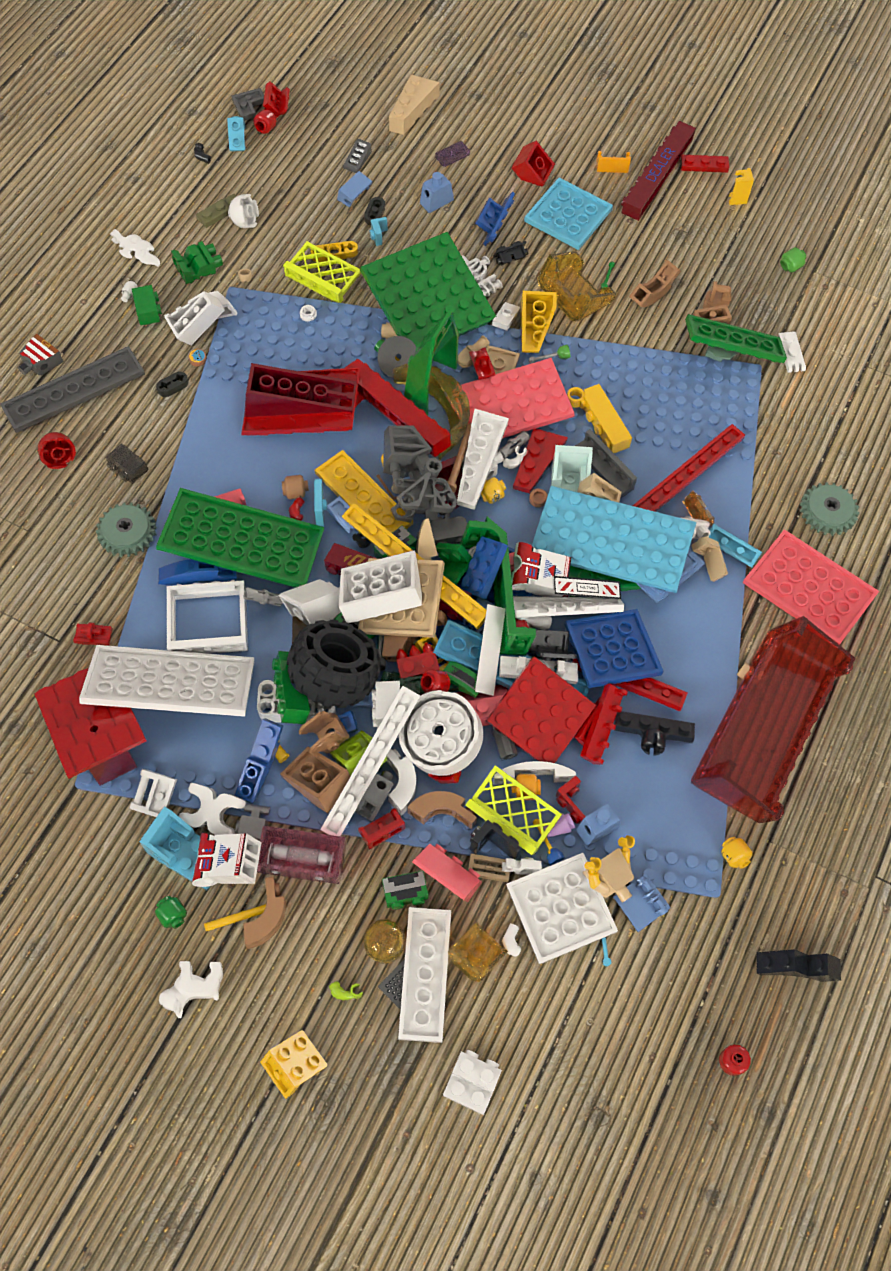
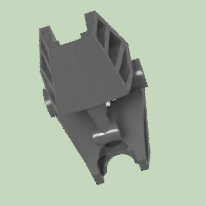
M388 426L384 431L383 473L393 476L391 490L393 493L399 494L396 498L399 503L391 508L395 520L411 523L414 514H424L425 519L429 518L431 523L435 520L449 518L450 512L456 507L457 498L448 482L443 478H437L442 469V463L437 458L429 459L428 455L432 448L414 426ZM435 485H442L444 490L438 491L435 488ZM445 501H447L448 503L451 502V506L449 504H445ZM402 508L405 510L406 515L400 516L396 510ZM437 515H444V518L438 517Z

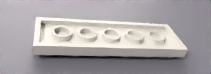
M409 907L398 1040L442 1043L451 910Z

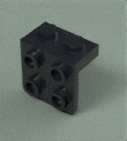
M536 629V637L529 648V653L544 661H552V657L565 662H571V658L577 659V654L568 651V631Z
M489 820L482 827H476L470 839V850L475 855L489 840L512 859L518 857L520 846L514 837H508L502 832L501 826L495 822L491 823Z

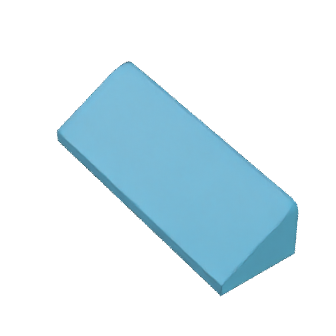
M713 524L710 528L709 538L718 541L722 551L751 568L761 556L762 552L719 526Z

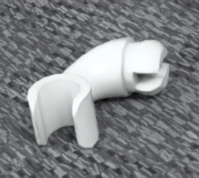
M517 446L515 448L517 457L513 459L505 458L503 466L508 469L516 468L527 454V448L525 447L524 452L519 454L520 446Z

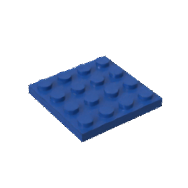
M638 609L565 621L564 626L566 631L569 632L570 642L575 654H577V660L588 688L656 677L663 674V668Z

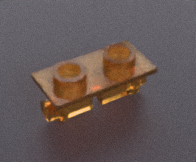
M692 490L684 499V505L693 519L708 521L710 523L709 526H712L715 523V518L708 509L705 510L706 505L701 495Z

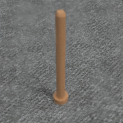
M469 423L466 427L454 466L447 481L453 493L457 488L455 483L468 447L472 423Z

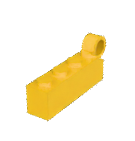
M600 384L586 388L584 391L579 387H573L568 390L567 396L573 408L580 407L585 411L587 420L593 424L596 435L600 436L602 442L613 453L630 448L632 436ZM575 395L580 397V399H573L571 396Z

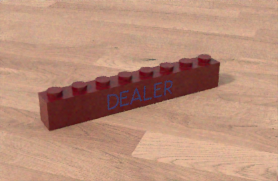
M681 121L672 127L669 136L665 137L663 145L658 147L656 155L652 156L649 165L645 166L642 176H638L635 186H632L628 196L623 198L621 206H623L622 214L635 220H640L681 159V155L685 153L693 141L696 127Z

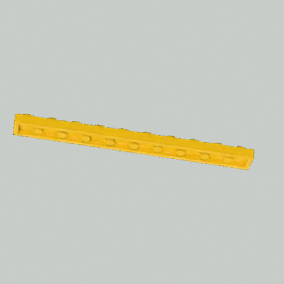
M355 503L342 515V518L389 557L413 551ZM416 553L417 560H424ZM443 575L440 599L475 628L479 629L485 622L487 610Z

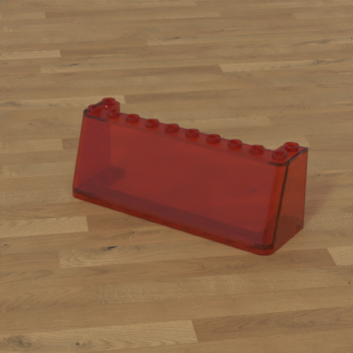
M804 616L771 629L761 643L749 671L745 674L692 776L691 783L757 823L779 820L784 814V805L778 802L780 799L779 795L788 782L787 778L795 768L797 757L803 751V745L811 734L810 730L813 724L818 720V714L826 703L825 699L828 693L833 689L836 677L849 674L853 669V663L856 658Z

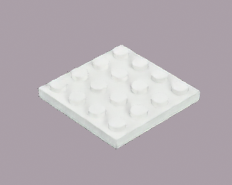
M584 853L506 884L539 965L618 932L603 896L590 888L589 880L583 874V871L586 870L585 863L587 862Z

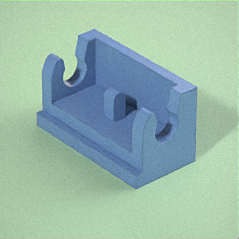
M358 171L339 189L337 200L350 207L351 203L365 189L368 190L370 188L369 186L372 185L373 181Z

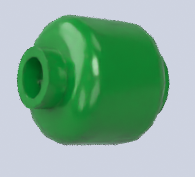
M166 896L156 904L155 915L164 928L173 927L176 929L185 922L184 918L187 915V910L179 898Z

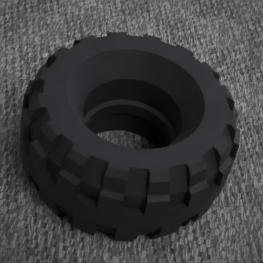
M338 620L315 621L314 624H309L301 629L292 643L287 657L289 677L291 682L295 683L296 689L314 703L316 701L321 703L322 706H337V708H346L347 705L353 706L364 700L365 696H368L375 686L381 670L379 650L375 648L376 644L371 638L366 636L365 632L361 629H356L349 623H341Z

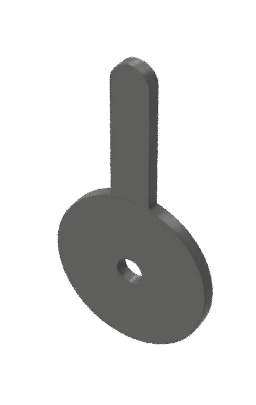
M393 336L385 340L379 348L377 357L381 370L392 378L401 379L407 377L408 360L411 355L415 354L416 345L410 339L403 336ZM397 354L401 355V360L399 361L395 359ZM431 371L429 382L440 389H446L448 381Z

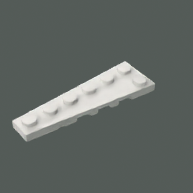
M478 409L474 410L457 505L475 510L509 418Z
M513 596L515 618L520 620H527L528 617L624 611V603L621 599Z

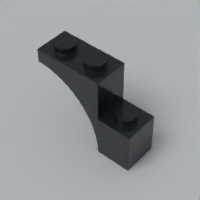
M795 949L757 952V974L761 976H796L820 982L841 981V959L828 953L807 955Z

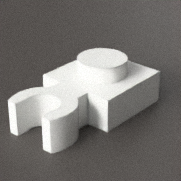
M530 857L522 858L520 861L506 858V862L502 863V871H514L515 874L529 875L542 869L541 861H536Z

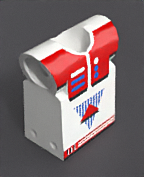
M525 542L516 543L514 571L511 573L512 590H525L526 592L543 597H562L563 595L555 594L554 576L569 577L572 557L542 549L536 550L535 547Z
M201 833L192 885L209 887L217 883L255 884L262 842L247 833L215 836Z

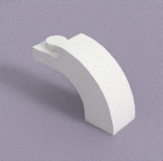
M390 749L386 756L388 759L386 762L395 771L399 780L396 788L388 794V801L402 816L408 810V806L415 797L416 772L412 761L407 756L401 759V755L396 749Z

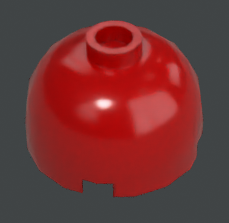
M47 433L38 443L37 451L39 458L50 469L65 468L68 466L66 463L71 460L73 461L75 458V446L70 438L63 433Z

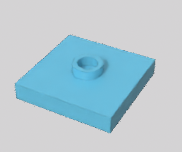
M315 479L314 512L316 525L324 527V510H327V499H324L322 479Z

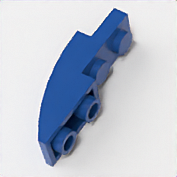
M193 559L159 568L158 584L190 585L198 583V581L230 582L231 580H237V571Z
M266 718L262 720L251 755L246 760L235 796L254 803L280 745L278 741L284 727L283 725Z

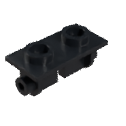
M517 241L509 247L501 246L496 249L493 258L498 257L496 258L498 265L512 262L511 255H513L515 261L525 258L529 254L527 248L524 249L527 242Z

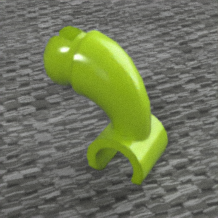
M338 981L329 985L332 996L339 1000L359 999L363 995V992L359 994L353 993V990L360 986L357 983L352 985L350 991L344 990Z

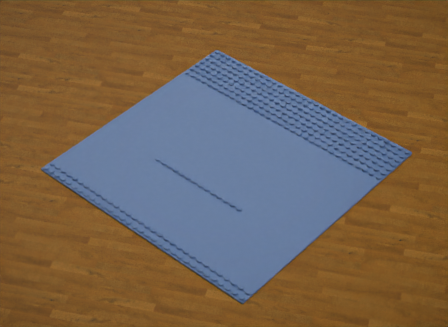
M236 287L228 288L226 299L237 311V315L219 318L156 520V536H153L154 542L149 543L150 547L147 549L117 647L167 650V586L177 585L158 584L159 568L189 558L156 550V545L180 488L213 497L241 489L247 506L290 518L288 510L296 499L290 500L287 496H283L282 481H284L286 476L302 475L304 480H308L309 491H305V497L302 498L305 503L300 508V514L303 515V522L316 525L314 481L320 478L315 474V469L341 450H344L387 494L388 492L376 475H380L394 497L399 495L392 492L393 476L383 473V464L381 462V456L384 453V431L388 426L396 425L366 399H363L355 408L353 427L349 431L241 435L251 363L294 371L342 369L356 359H359L363 363H367L374 372H378L382 379L389 381L393 388L400 390L404 396L407 377L396 379L387 376L381 370L378 364V353L374 350L379 340H386V338L381 337L382 324H386L389 321L382 309ZM311 305L315 308L317 316L314 320L304 321L300 318V310L303 306ZM488 324L458 337V354L467 345L476 343L481 336H485L489 340L490 346L520 353L516 368L531 364L529 363L530 357L536 358L556 353L560 346H569L570 358L550 357L557 367V372L566 394L573 387H579L584 391L586 388L600 384L632 436L630 448L614 453L637 477L634 490L620 499L619 503L634 505L731 424L736 426L745 434L744 439L656 512L678 518L691 516L693 519L708 521L710 523L709 530L715 524L748 543L761 365L726 359L719 362L705 356L546 333L539 353H524L521 349V329L509 328L507 331ZM397 354L396 357L401 360V355ZM435 361L432 363L431 371L446 379L448 387L440 389L429 382L428 416L431 419H435L443 429L446 428L449 431L451 446L436 457L429 453V459L437 458L442 462L458 454L466 427L453 395L452 387L478 380L473 365L468 368H462L457 362L455 370ZM571 396L573 399H580L578 396ZM580 407L573 408L574 417L537 428L568 437L564 446H575L583 441L585 433L589 429L595 433L593 424L587 420L585 411ZM533 430L526 431L529 437H531ZM519 434L503 438L498 450L505 446L509 439H514ZM526 442L520 447L519 454L524 452V448H527L528 442ZM513 452L511 455H509V456L506 457V458H508V459L516 458V457H517V454H516V452ZM553 460L534 487V489H543L547 495L551 487ZM501 462L497 464L498 470L495 477L498 481L503 480L507 488L504 490L505 497L493 504L484 502L480 495L475 510L460 506L450 512L449 518L462 516L466 518L468 523L469 520L485 522L488 516L507 533L508 547L515 549L518 542L532 545L544 506H532L529 502V493L513 489L521 463L516 468L508 469ZM592 468L590 475L595 473V471ZM322 481L324 499H327L328 505L338 496ZM324 510V533L307 584L320 579L330 582L339 588L341 575L329 573L324 563V559L332 545L337 543L375 557V545L371 543L366 548H360L356 541L352 539L353 534L359 532L355 529L349 534L327 510ZM414 514L413 525L407 529L415 538L420 530L422 521L425 520L424 514ZM437 515L438 517L444 518V515ZM692 538V541H691V544H690V549H691V550H692L691 545H692L693 543L697 542L698 539ZM722 550L728 574L715 582L710 580L705 564L678 586L677 593L671 592L659 603H656L643 589L621 591L624 611L638 609L663 668L661 676L651 678L688 692L681 711H677L628 691L627 696H623L620 703L622 711L695 723L693 743L666 740L664 752L653 756V748H650L649 755L642 750V738L640 735L611 730L607 740L610 744L609 748L604 749L601 758L604 760L603 765H596L580 756L583 745L573 737L555 762V764L575 771L576 776L581 781L580 791L570 799L585 816L609 804L620 820V827L589 847L586 846L576 831L580 824H576L574 821L575 828L571 830L572 832L550 838L547 837L552 848H557L563 853L564 860L584 853L586 860L591 862V857L600 858L601 860L616 849H621L622 847L618 844L619 838H625L626 835L633 836L635 844L632 848H628L630 849L631 871L634 879L629 882L630 884L646 873L656 888L718 898L721 894L724 858L721 850L723 848L722 844L725 842L745 588L743 581L746 576V564ZM437 552V554H438L437 556L431 557V560H441V561H443V560L439 557V553H438V552ZM695 553L698 557H700V558L704 561L703 555H700V554H698V553ZM237 572L236 581L244 580L245 587L256 590L265 589L275 594H281L295 588ZM198 581V583H211V581ZM533 594L532 597H543V596H539V595ZM240 595L176 600V641L241 636ZM246 600L248 651L212 653L217 655L254 657V668L245 716L132 708L147 740L130 749L137 768L101 786L91 772L87 770L78 774L75 787L80 790L135 799L142 777L140 775L141 770L148 769L177 779L169 805L200 809L201 801L199 797L188 791L190 783L214 789L217 797L224 793L235 796L246 760L251 755L262 723L257 710L259 684L264 680L274 682L273 658L277 657L278 651L289 652L292 646L293 617L284 603L279 607L272 604L262 605L253 600ZM609 613L551 616L552 623L548 630L566 631L564 624L567 620ZM376 635L372 640L376 644L375 648L378 649L379 635ZM418 637L412 645L416 646L415 643L423 637ZM569 639L568 651L575 653ZM527 652L526 654L531 657L535 656L534 654ZM386 661V669L380 671L376 682L400 681V689L404 686L415 692L413 686L409 683L411 677L401 679L397 662ZM578 670V678L585 681L583 673ZM450 683L448 692H461L457 685ZM604 686L589 688L586 698L593 703L601 697ZM266 690L264 694H270L272 690ZM335 706L337 716L348 711H353L359 730L350 733L349 738L361 730L374 737L377 727H373L372 708H337ZM266 708V709H264L262 712L268 713V712H270L272 709H271V708ZM276 722L284 726L279 742L290 756L283 763H279L274 758L254 803L246 801V803L270 807L269 815L261 814L260 818L266 819L267 822L320 830L331 810L326 813L312 804L280 775L291 762L308 746L311 748L319 738L315 733L299 734L300 727L303 724ZM492 725L483 726V741L476 758L461 771L458 783L441 784L429 777L428 773L422 771L413 763L416 772L414 800L429 792L446 791L465 798L466 805L495 765L502 770L511 765L537 760L516 744L518 755L511 759L501 760L495 738L492 735ZM436 727L434 734L442 735L444 727ZM397 736L391 749H396L401 755V759H403L406 755L401 748L399 737ZM318 752L336 763L330 753ZM385 762L376 774L381 775L382 771L386 770L393 775L391 782L394 785L389 792L391 793L396 788L399 779L395 771ZM537 775V779L541 781V795L537 796L561 814H570L565 807L562 808L556 801L557 790L567 782L554 783L553 775ZM149 779L143 798L144 801L148 800L153 779ZM505 787L494 789L495 801L507 799ZM508 787L509 798H516V793H512L511 787ZM491 790L483 791L478 798L484 803L492 802ZM388 796L373 821L389 813L394 808L388 801ZM521 800L510 801L512 813L523 812ZM525 800L526 811L538 809L536 800ZM507 802L496 804L497 813L500 815L509 814ZM540 804L541 809L546 808L542 804ZM231 807L224 813L241 817V815L251 816V812H244V808L237 809ZM407 810L401 816L405 822V830L384 842L426 848L429 844L433 846L438 844L447 850L446 852L470 856L474 854L470 850L471 834L476 827H482L486 821L476 814L477 822L471 830L451 815L438 814L431 817L423 825L408 814ZM550 810L541 811L543 823L551 822L556 816ZM354 812L342 834L362 838L358 829L370 824L371 821ZM538 812L527 814L529 826L533 825L534 819H539ZM524 814L513 816V823L516 827L526 826ZM537 827L529 828L530 837L537 842L541 837ZM490 840L477 853V855L500 859L510 858ZM544 841L535 855H531L520 847L518 857L515 860L520 861L522 858L530 857L536 861H541V866L544 869L550 866L546 857L549 849Z

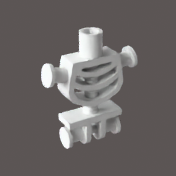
M462 255L486 297L490 296V292L493 294L498 288H503L499 279L496 280L495 274L486 278V265L490 264L487 256H483L481 261L478 258L469 261Z

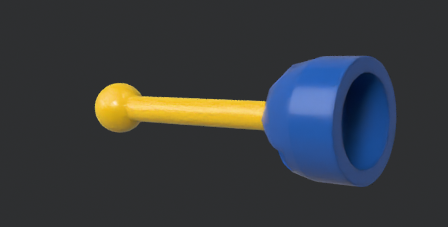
M539 819L533 820V825L540 824ZM537 827L542 836L541 827ZM546 837L544 842L549 849L546 857L551 866L563 861L565 857L559 849L552 848Z

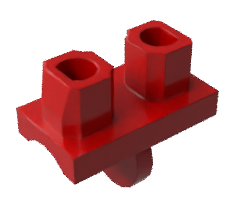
M486 347L478 351L469 352L478 380L495 376V370Z
M92 622L88 624L77 623L73 642L82 645L109 646L113 628L112 626L95 625Z

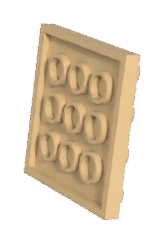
M369 558V559H368V562L374 561V560H378V559ZM417 560L422 590V605L360 620L358 630L361 629L370 635L435 638L445 563L441 560Z

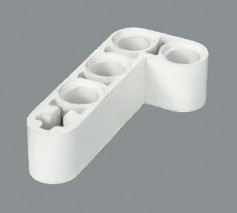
M264 680L259 684L257 710L261 720L266 718L274 722H281V716L277 713L279 700L275 697L276 685L271 680ZM266 690H272V693L264 694ZM309 700V707L312 710L309 712L306 722L317 714L316 708H318V712L328 709V713L336 714L335 706L326 707L322 706L321 703L316 701L314 703ZM266 708H271V709H272V710H271L270 712H268V713L262 712V711H263L264 709H266Z

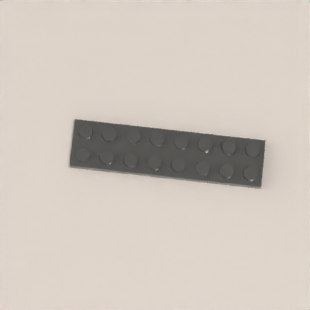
M127 346L7 400L0 405L15 433H18L145 375V372L130 347Z

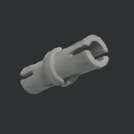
M522 431L514 439H509L507 444L497 452L500 451L505 459L515 452L517 446L521 447L529 441L528 433Z
M246 587L243 597L245 600H253L262 605L272 604L279 607L283 604L278 596L280 594L271 593L265 589L256 590Z

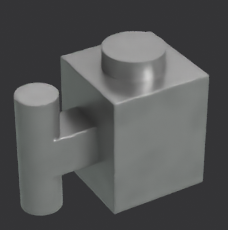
M246 803L244 812H251V816L241 815V820L236 823L235 833H247L264 843L268 822L266 819L260 818L261 814L269 815L270 807Z

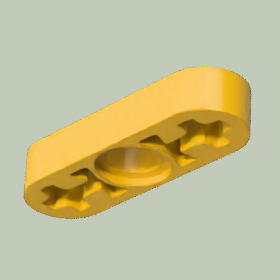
M354 241L316 245L332 254L331 250H338V253L332 255L340 259L354 258L358 255V245ZM326 257L318 258V262L328 261Z

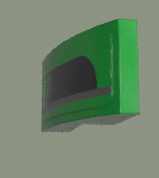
M450 661L443 670L450 677V683L457 685L459 691L476 698L479 692H475L477 674L457 662Z

